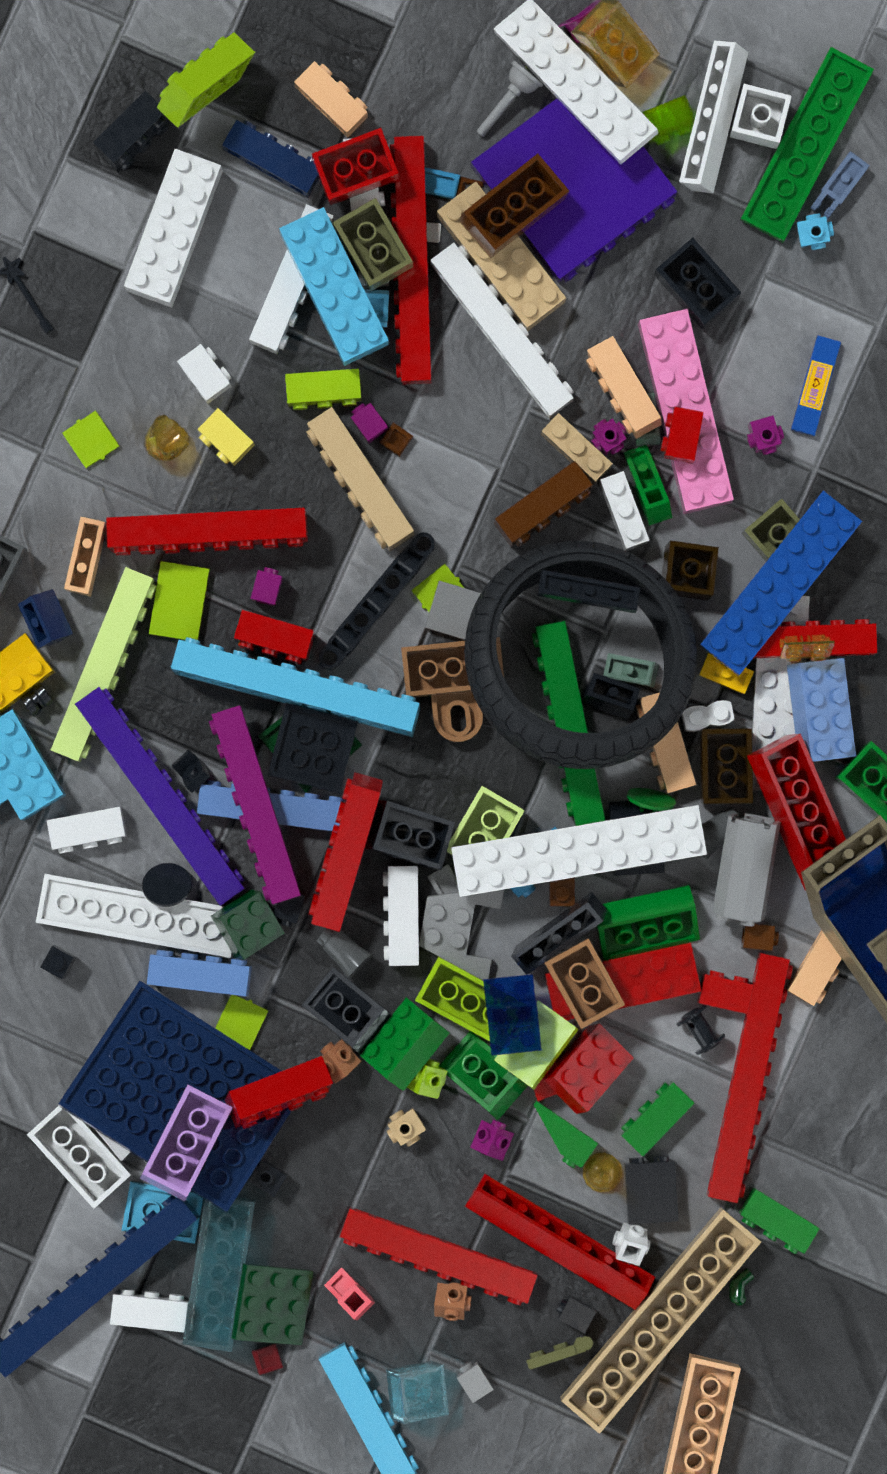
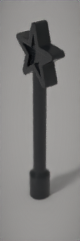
M3 257L5 267L0 269V275H7L9 284H12L13 280L16 282L39 319V324L45 334L52 332L54 328L49 320L43 316L19 277L25 276L24 272L19 269L22 260L17 258L10 262L6 257Z

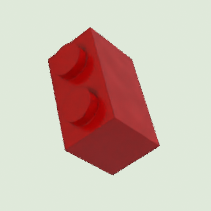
M674 406L673 412L667 413L665 427H669L668 437L663 436L660 450L665 452V459L694 463L704 412Z
M710 970L709 975L703 974L701 992H699L697 1003L748 1014L754 986L748 984V978L734 976L733 980L725 979V973Z

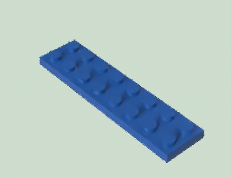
M822 491L700 646L739 676L862 521L825 491Z

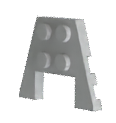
M504 889L459 897V891L427 896L419 946L472 975L488 981L492 958L467 954V947L475 905L501 909Z

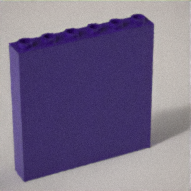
M557 98L471 161V168L488 191H491L538 153L569 189V193L563 202L522 233V236L558 283L563 280L565 282L570 281L578 274L576 272L577 269L583 265L587 268L597 260L595 256L602 251L607 253L617 245L615 241L623 236L626 239L636 231L635 226L643 222L646 224L656 216L655 211L661 207L665 210L675 202L674 197L677 194V190L643 146L624 163L620 164Z

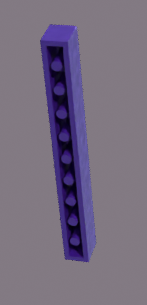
M100 687L96 688L75 703V706L221 906L244 889L241 883L245 880L237 869L233 872L227 865L230 859L222 849L217 851L212 843L216 840L208 829L203 832L198 825L201 819L194 809L188 811L183 803L187 800L179 789L176 791L172 789L169 783L173 780L165 769L159 771L154 764L158 759L150 748L145 751L141 746L142 737L135 728L131 731L126 725L129 719L120 708L116 711L111 702L114 701V698L106 688L103 690Z

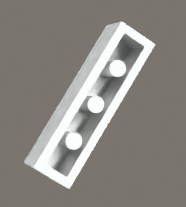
M388 866V871H383V886H388V896H383V909L388 911V921H384V936H389V946H384V961H389V966L419 965L418 866Z

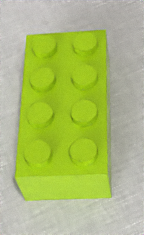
M235 32L227 38L222 36L211 50L206 48L196 61L190 60L184 66L182 72L176 71L167 80L169 85L161 92V100L157 108L177 128L241 79L255 51Z
M439 956L415 999L416 1002L501 1048L504 1047L526 1006L524 1002Z

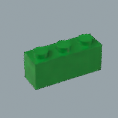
M672 1081L669 1084L664 1082L655 1091L657 1097L652 1102L649 1100L644 1102L638 1109L640 1114L634 1120L630 1117L621 1127L623 1132L620 1135L642 1156L694 1104Z
M756 1188L752 1189L738 1212L743 1216L742 1222L752 1228L758 1225L764 1229L763 1235L773 1241H776L777 1238L784 1241V1248L794 1254H797L798 1251L805 1254L820 1229Z

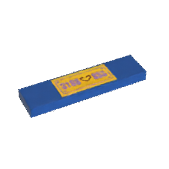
M817 335L792 422V431L815 436L840 348V341Z

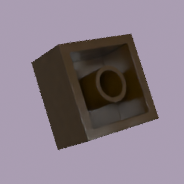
M671 540L665 545L662 576L668 581L679 597L708 601L714 596L719 547Z

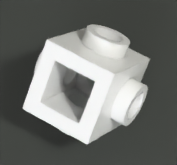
M624 1222L621 1230L616 1231L613 1238V1245L616 1248V1259L640 1266L644 1255L648 1253L650 1248L647 1229L636 1224L631 1225Z

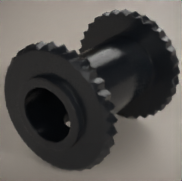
M705 1005L692 1009L677 1022L678 1027L685 1023L701 1048L695 1052L697 1055L713 1049L725 1038L724 1033L717 1036L701 1012L707 1008Z

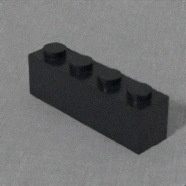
M591 892L516 945L511 957L522 971L528 975L545 961L551 959L602 923L607 909Z

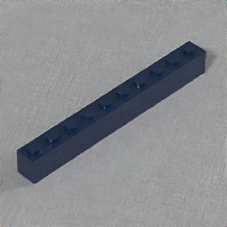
M173 1195L168 1197L161 1203L164 1206L163 1209L158 1213L153 1210L142 1219L145 1224L138 1229L133 1226L123 1235L126 1238L119 1245L114 1242L104 1250L107 1255L100 1261L94 1258L85 1266L88 1271L81 1276L76 1273L65 1282L68 1285L66 1289L62 1292L58 1289L46 1298L49 1301L48 1304L43 1308L37 1305L27 1314L30 1318L22 1324L19 1320L8 1329L11 1334L4 1340L0 1336L1 1374L6 1378L194 1223L200 1216L189 1202Z

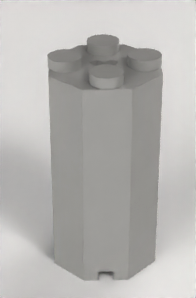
M731 813L728 815L712 912L716 913L717 920L730 921L735 919L740 920L741 925L754 926L755 923L765 919L781 822L776 821L773 823V819L770 817L745 813L744 818H738L739 813Z

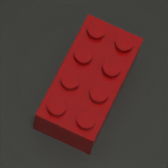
M320 1056L229 1091L225 1103L233 1107L230 1115L235 1128L242 1126L243 1129L256 1125L260 1118L265 1117L266 1120L279 1116L283 1109L288 1108L289 1111H293L302 1107L303 1103L309 1099L312 1102H316L325 1098L333 1085V1081L323 1057Z

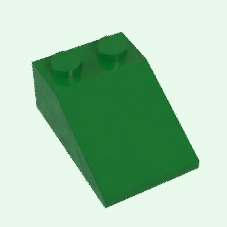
M469 1031L439 1066L447 1070L446 1075L496 1120H499L528 1085L495 1062L494 1059L498 1053L476 1034Z

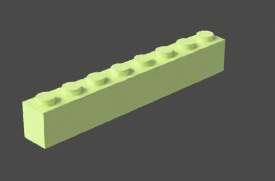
M125 567L51 751L81 762L82 758H87L91 749V745L88 744L92 735L96 736V733L75 706V703L98 687L101 690L106 688L109 692L110 689L115 690L119 681V676H116L119 667L125 666L129 656L125 652L128 645H133L136 640L138 631L135 628L138 621L142 622L146 615L147 608L144 607L148 598L152 599L157 586L154 585L155 580Z

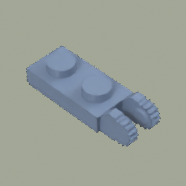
M850 151L821 189V194L810 208L814 211L818 209L827 196L834 201L823 215L828 220L837 206L843 203L870 165Z

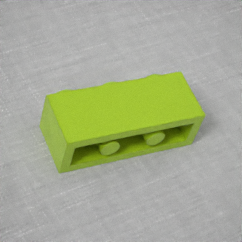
M359 369L285 374L288 407H293V410H306L308 405H317L318 408H331L334 403H342V406L350 407L356 406L357 402L362 401Z

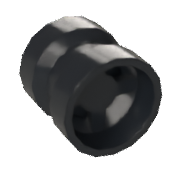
M41 683L34 687L33 692L30 694L26 693L20 697L34 717L41 713V709L50 707L55 703Z

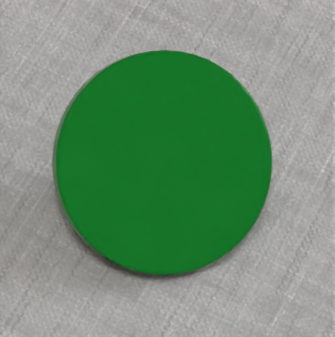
M633 788L627 792V799L633 804L640 806V812L650 809L653 810L652 813L675 808V799L661 791L649 788Z

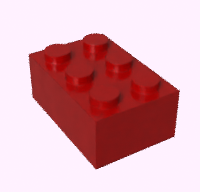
M382 128L312 153L314 165L330 206L399 180V173Z
M242 610L234 639L238 642L240 648L254 651V647L262 649L264 655L277 658L278 654L286 656L288 662L301 665L302 661H308L315 632L311 629Z
M598 1023L588 1026L542 1080L576 1114L585 1113L593 1107L634 1057Z

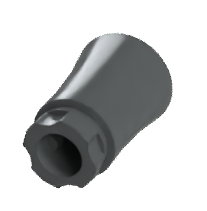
M732 807L724 812L721 811L702 824L707 855H702L704 858L708 859L724 844L728 815L736 813Z
M327 928L317 939V942L323 947L322 949L338 965L347 979L354 976L372 956L371 953L360 947L342 930L338 932Z

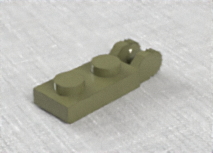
M590 1336L578 1337L573 1345L568 1346L566 1341L554 1345V1351L544 1353V1349L530 1353V1359L526 1360L528 1368L531 1370L586 1352V1350L589 1351L593 1347V1340Z

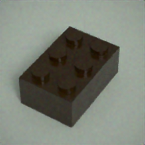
M752 729L700 730L701 804L753 803V770L747 758V755L752 753Z

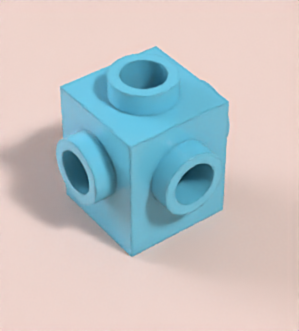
M820 213L806 216V221L797 222L801 248L811 246V250L826 248L825 243H829L830 237L834 236L832 221L827 222L826 217H821ZM813 228H818L820 230V234L818 236H814L811 233V230Z

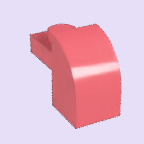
M342 1267L324 1285L338 1299L337 1302L354 1320L358 1321L375 1303L371 1295Z

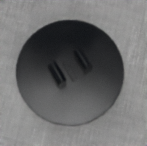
M163 863L154 866L145 874L142 881V890L146 899L152 904L161 907H170L181 903L188 897L192 888L191 877L187 870L174 863Z

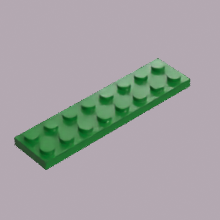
M830 47L740 221L784 242L874 70L873 68Z

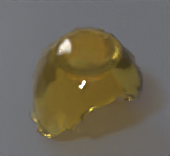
M159 415L145 435L144 446L148 454L155 460L172 461L180 456L189 446L190 436L176 421L170 419L167 415Z

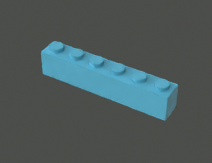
M346 1342L319 1356L318 1360L380 1473L417 1474L416 1470L419 1469V1466L413 1455L408 1457L404 1450L407 1444L401 1433L396 1435L392 1428L395 1422L389 1411L384 1413L380 1404L383 1403L380 1394L376 1389L372 1391L368 1382L371 1379L364 1367L359 1368L356 1362L359 1357L352 1345L348 1347Z

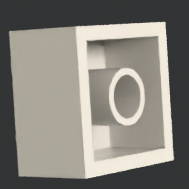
M744 84L730 138L777 149L781 140L791 95Z

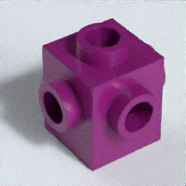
M774 415L750 422L748 424L750 434H747L750 448H755L756 453L762 452L763 455L777 452V447H780L782 444L781 440L784 439L781 425H776ZM762 434H766L769 439H764Z
M612 418L607 422L606 419H603L593 426L595 431L592 432L591 437L593 439L591 443L600 452L602 451L604 456L610 452L612 455H615L625 447L623 444L627 439L625 437L627 431L620 421L616 423ZM611 431L614 434V438L611 440L607 439L605 433Z
M493 1119L492 1123L481 1120L470 1148L486 1156L503 1161L514 1133L506 1130V1124Z

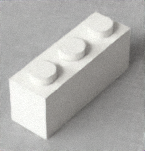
M624 471L601 479L599 484L623 549L628 551L647 544L649 538Z
M122 807L47 820L52 850L58 849L59 854L74 851L73 846L83 845V849L98 847L97 842L107 840L109 845L122 842L121 837H127Z
M120 1288V1292L113 1294L111 1325L183 1333L186 1331L189 1300L184 1299V1295L169 1294V1298L159 1297V1292L145 1291L144 1295L134 1294V1289Z

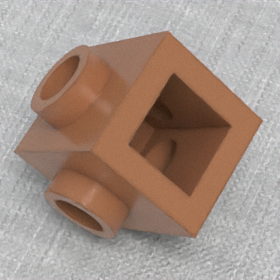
M342 1039L335 1044L329 1042L320 1050L334 1083L345 1078L361 1062L353 1052V1049Z
M438 1283L434 1303V1316L443 1317L450 1321L464 1320L465 1311H470L472 1296H467V1286H462L459 1283Z

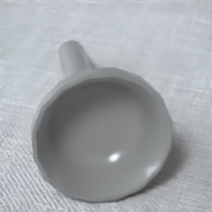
M514 60L511 63L513 66L509 72L511 84L508 86V92L477 129V133L482 137L488 133L516 96L519 97L522 92L526 94L532 93L539 87L542 88L544 86Z

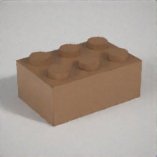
M589 938L544 962L580 1029L625 1005Z

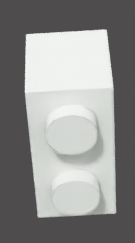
M200 344L177 362L207 404H209L231 388L229 380L232 378L224 367L219 369L214 361L217 357L209 347L204 349Z

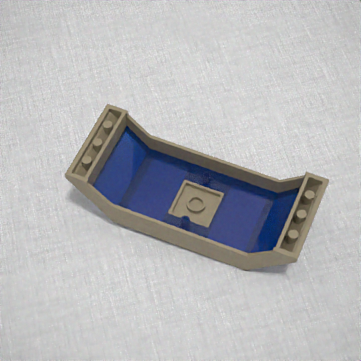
M879 815L802 871L801 874L813 918L887 1023V824Z

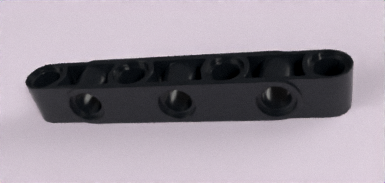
M422 532L413 538L334 632L329 642L319 653V662L324 669L334 670L340 666L423 567L425 561L435 549V541L430 534ZM420 539H428L431 542V547L426 551L418 549L417 542ZM391 576L397 577L400 581L399 586L395 589L388 588L385 584L387 578ZM359 614H364L368 617V623L364 627H358L354 623L355 617ZM328 652H333L337 655V661L333 665H327L323 662V657Z

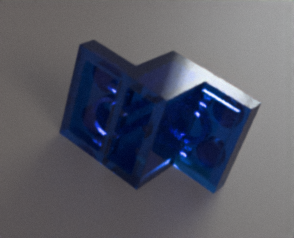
M533 974L483 979L491 1056L541 1051Z

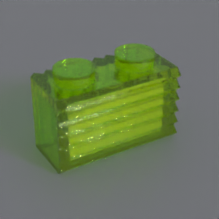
M686 95L642 112L658 129V134L649 141V144L656 142L657 145H662L670 141V136L679 133V136H684L692 132L695 117Z

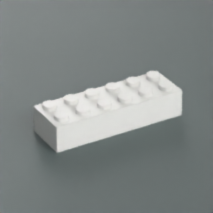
M174 149L124 284L127 292L171 308L173 307L223 172L221 165Z

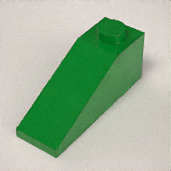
M644 445L624 452L649 526L671 519L670 501L648 446Z
M535 1100L533 1105L560 1154L564 1156L562 1161L573 1169L576 1165L582 1168L598 1145V1142Z

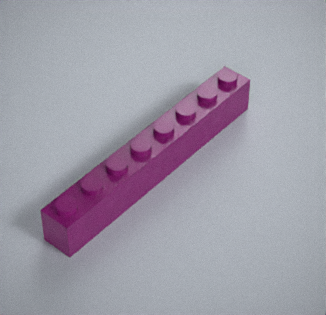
M239 705L211 714L213 720L209 721L212 733L213 735L218 734L221 743L216 746L220 758H225L228 765L227 768H224L228 783L233 781L236 790L232 792L233 800L236 806H241L243 815L239 816L243 830L248 829L251 837L247 839L248 847L251 854L256 853L258 862L254 863L258 877L263 876L266 886L262 887L266 901L271 900L273 905L301 896L242 707Z

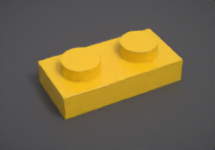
M708 653L699 676L745 694L754 671L745 668L737 676Z

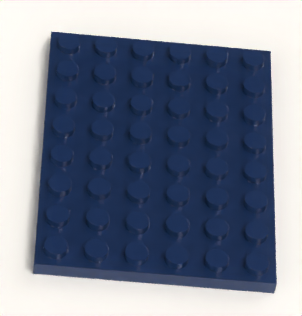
M139 981L58 1103V1106L148 1163L187 1085L225 1103L229 1091L281 1072V1070L150 986ZM286 1108L275 1118L266 1120L265 1117L260 1118L256 1125L243 1129L242 1126L235 1128L229 1114L191 1191L227 1213L291 1111Z

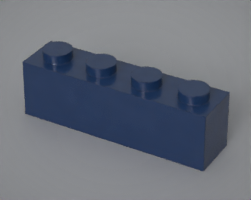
M236 120L222 144L223 150L308 198L319 180L312 157L304 158L298 154L299 151L293 146L286 144L284 147L277 143L278 139L270 133L265 132L263 135L256 131L257 127L246 120L243 123Z

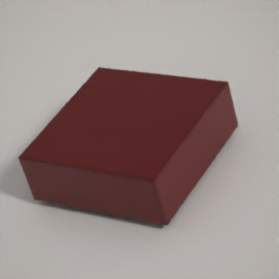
M276 1343L252 1350L259 1375L283 1368Z

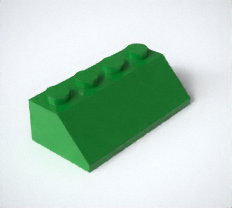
M689 885L604 903L603 906L607 909L604 921L596 926L603 960L700 940L696 906Z

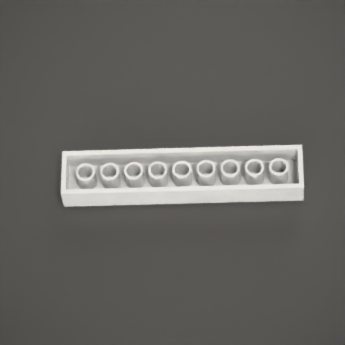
M698 805L451 847L459 897L707 855Z

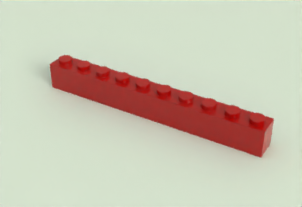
M424 136L394 137V144H390V152L393 159H395L399 180L392 182L396 185V193H391V206L396 208V217H392V227L397 232L399 239L413 261V268L394 278V281H398L399 290H394V305H399V314L395 315V329H400V339H395L396 354H401V363H396L397 378H401L402 385L432 384Z
M758 953L752 985H754L748 1014H745L706 1194L708 1197L738 1203V1198H743L746 1184L742 1183L744 1173L748 1174L751 1159H747L749 1149L753 1150L756 1135L752 1134L754 1125H759L761 1111L758 1110L760 1100L764 1101L767 1087L763 1086L765 1076L769 1077L772 1062H769L768 1059L770 1052H774L776 1048L777 1038L773 1036L775 1027L779 1028L782 1020L779 1008L781 1003L785 1004L787 989H784L785 980H790L793 965H789L790 959Z

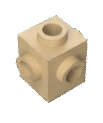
M414 1108L405 1113L401 1109L389 1117L391 1119V1122L388 1123L390 1129L386 1132L394 1144L399 1142L402 1146L406 1143L409 1147L420 1140L418 1135L424 1132L426 1127ZM407 1124L410 1129L407 1132H403L400 1129L401 1125Z

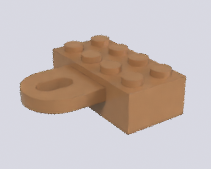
M497 637V656L504 676L500 637ZM465 641L401 647L406 695L415 698L431 696L434 725L439 734L445 739L452 742H464L473 738L481 728L483 713L473 696L468 682L464 654ZM456 705L462 706L465 710L466 728L461 732L455 731L451 725L450 711Z

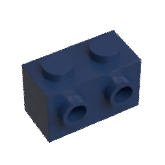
M53 589L32 595L18 604L37 649L58 643L73 634Z

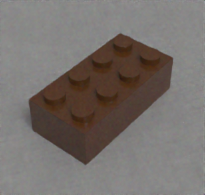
M537 153L465 210L459 222L485 253L492 258L563 202L569 193V189Z
M574 461L496 517L494 525L511 548L514 545H517L519 548L530 540L532 532L536 530L540 533L550 525V519L554 516L559 519L568 513L572 503L576 501L577 504H580L590 496L589 494H591L590 490L593 484L576 461Z

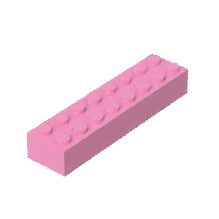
M688 309L639 320L638 328L665 437H668L669 427H665L667 413H672L674 406L704 412L694 463L671 460L683 513L688 514L732 503L734 498Z

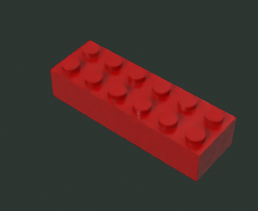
M801 733L785 735L747 755V758L775 822H781L779 832L806 891L801 872L845 841L846 838ZM853 864L821 889L859 869L857 864Z
M354 772L353 779L347 778L342 796L346 803L341 801L335 821L340 824L339 826L334 824L329 841V846H333V848L327 847L322 869H325L326 872L320 871L315 892H319V894L314 893L308 914L313 916L311 924L340 932L383 784L381 779Z
M690 942L601 961L625 1003L619 1009L701 992ZM544 973L552 1010L565 1020L575 1019L550 973Z

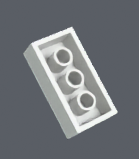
M59 1106L27 1134L93 1209L133 1174L129 1167L118 1159L92 1127Z

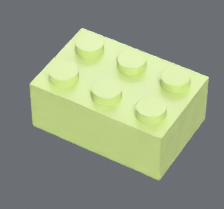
M481 786L453 834L447 852L452 855L451 847L509 838L525 810Z

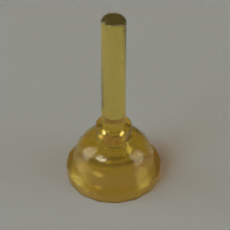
M605 1152L590 1156L583 1167V1178L586 1184L592 1190L598 1192H608L614 1189L622 1177V1168L619 1161L613 1155Z

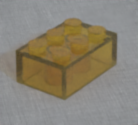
M601 0L571 31L613 84L626 89L660 54L618 0Z

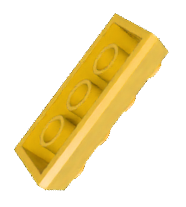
M26 633L0 652V714L19 701L21 696L29 693L35 686L55 673L54 669Z

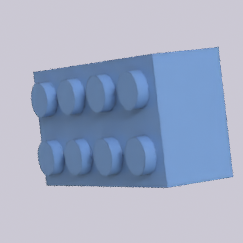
M844 658L787 665L795 734L801 733L812 761L855 757L856 751Z
M157 950L156 954H150L147 985L238 996L249 995L252 966L247 965V960L231 959V963L222 962L223 957L206 956V960L198 959V954L182 953L181 957L173 956L174 951Z

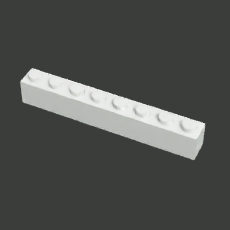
M452 243L432 258L430 265L550 419L573 402L572 394L574 392L566 381L562 383L556 376L559 374L556 367L551 362L547 364L542 358L544 352L536 342L532 344L527 338L529 333L521 323L517 325L512 319L514 313L506 303L502 306L497 299L499 294L491 284L487 286L482 279L485 276L477 265L472 266L467 260L469 255L462 246L457 247L455 243Z

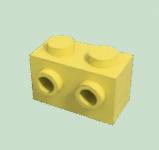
M219 408L198 428L201 434L198 438L208 448L213 445L219 451L216 455L226 465L230 462L235 466L255 446L254 442Z

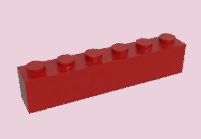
M869 619L855 620V624H845V620H831L830 625H820V621H805V626H796L794 621L782 622L781 626H778L754 658L877 654L876 623L870 624Z

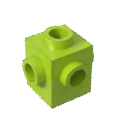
M430 1058L407 1088L419 1095L438 1099L446 1081L447 1070L439 1066V1061Z

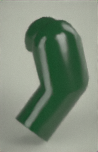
M748 1268L731 1280L729 1285V1298L736 1306H741L746 1302V1297L744 1296L745 1285L755 1278Z

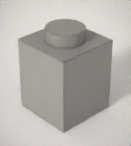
M469 1361L458 1369L460 1373L456 1374L457 1379L472 1403L494 1390L492 1383L478 1361L473 1364Z

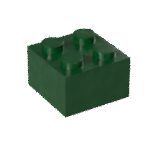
M250 890L211 915L232 954L238 959L245 960L284 934L261 891Z

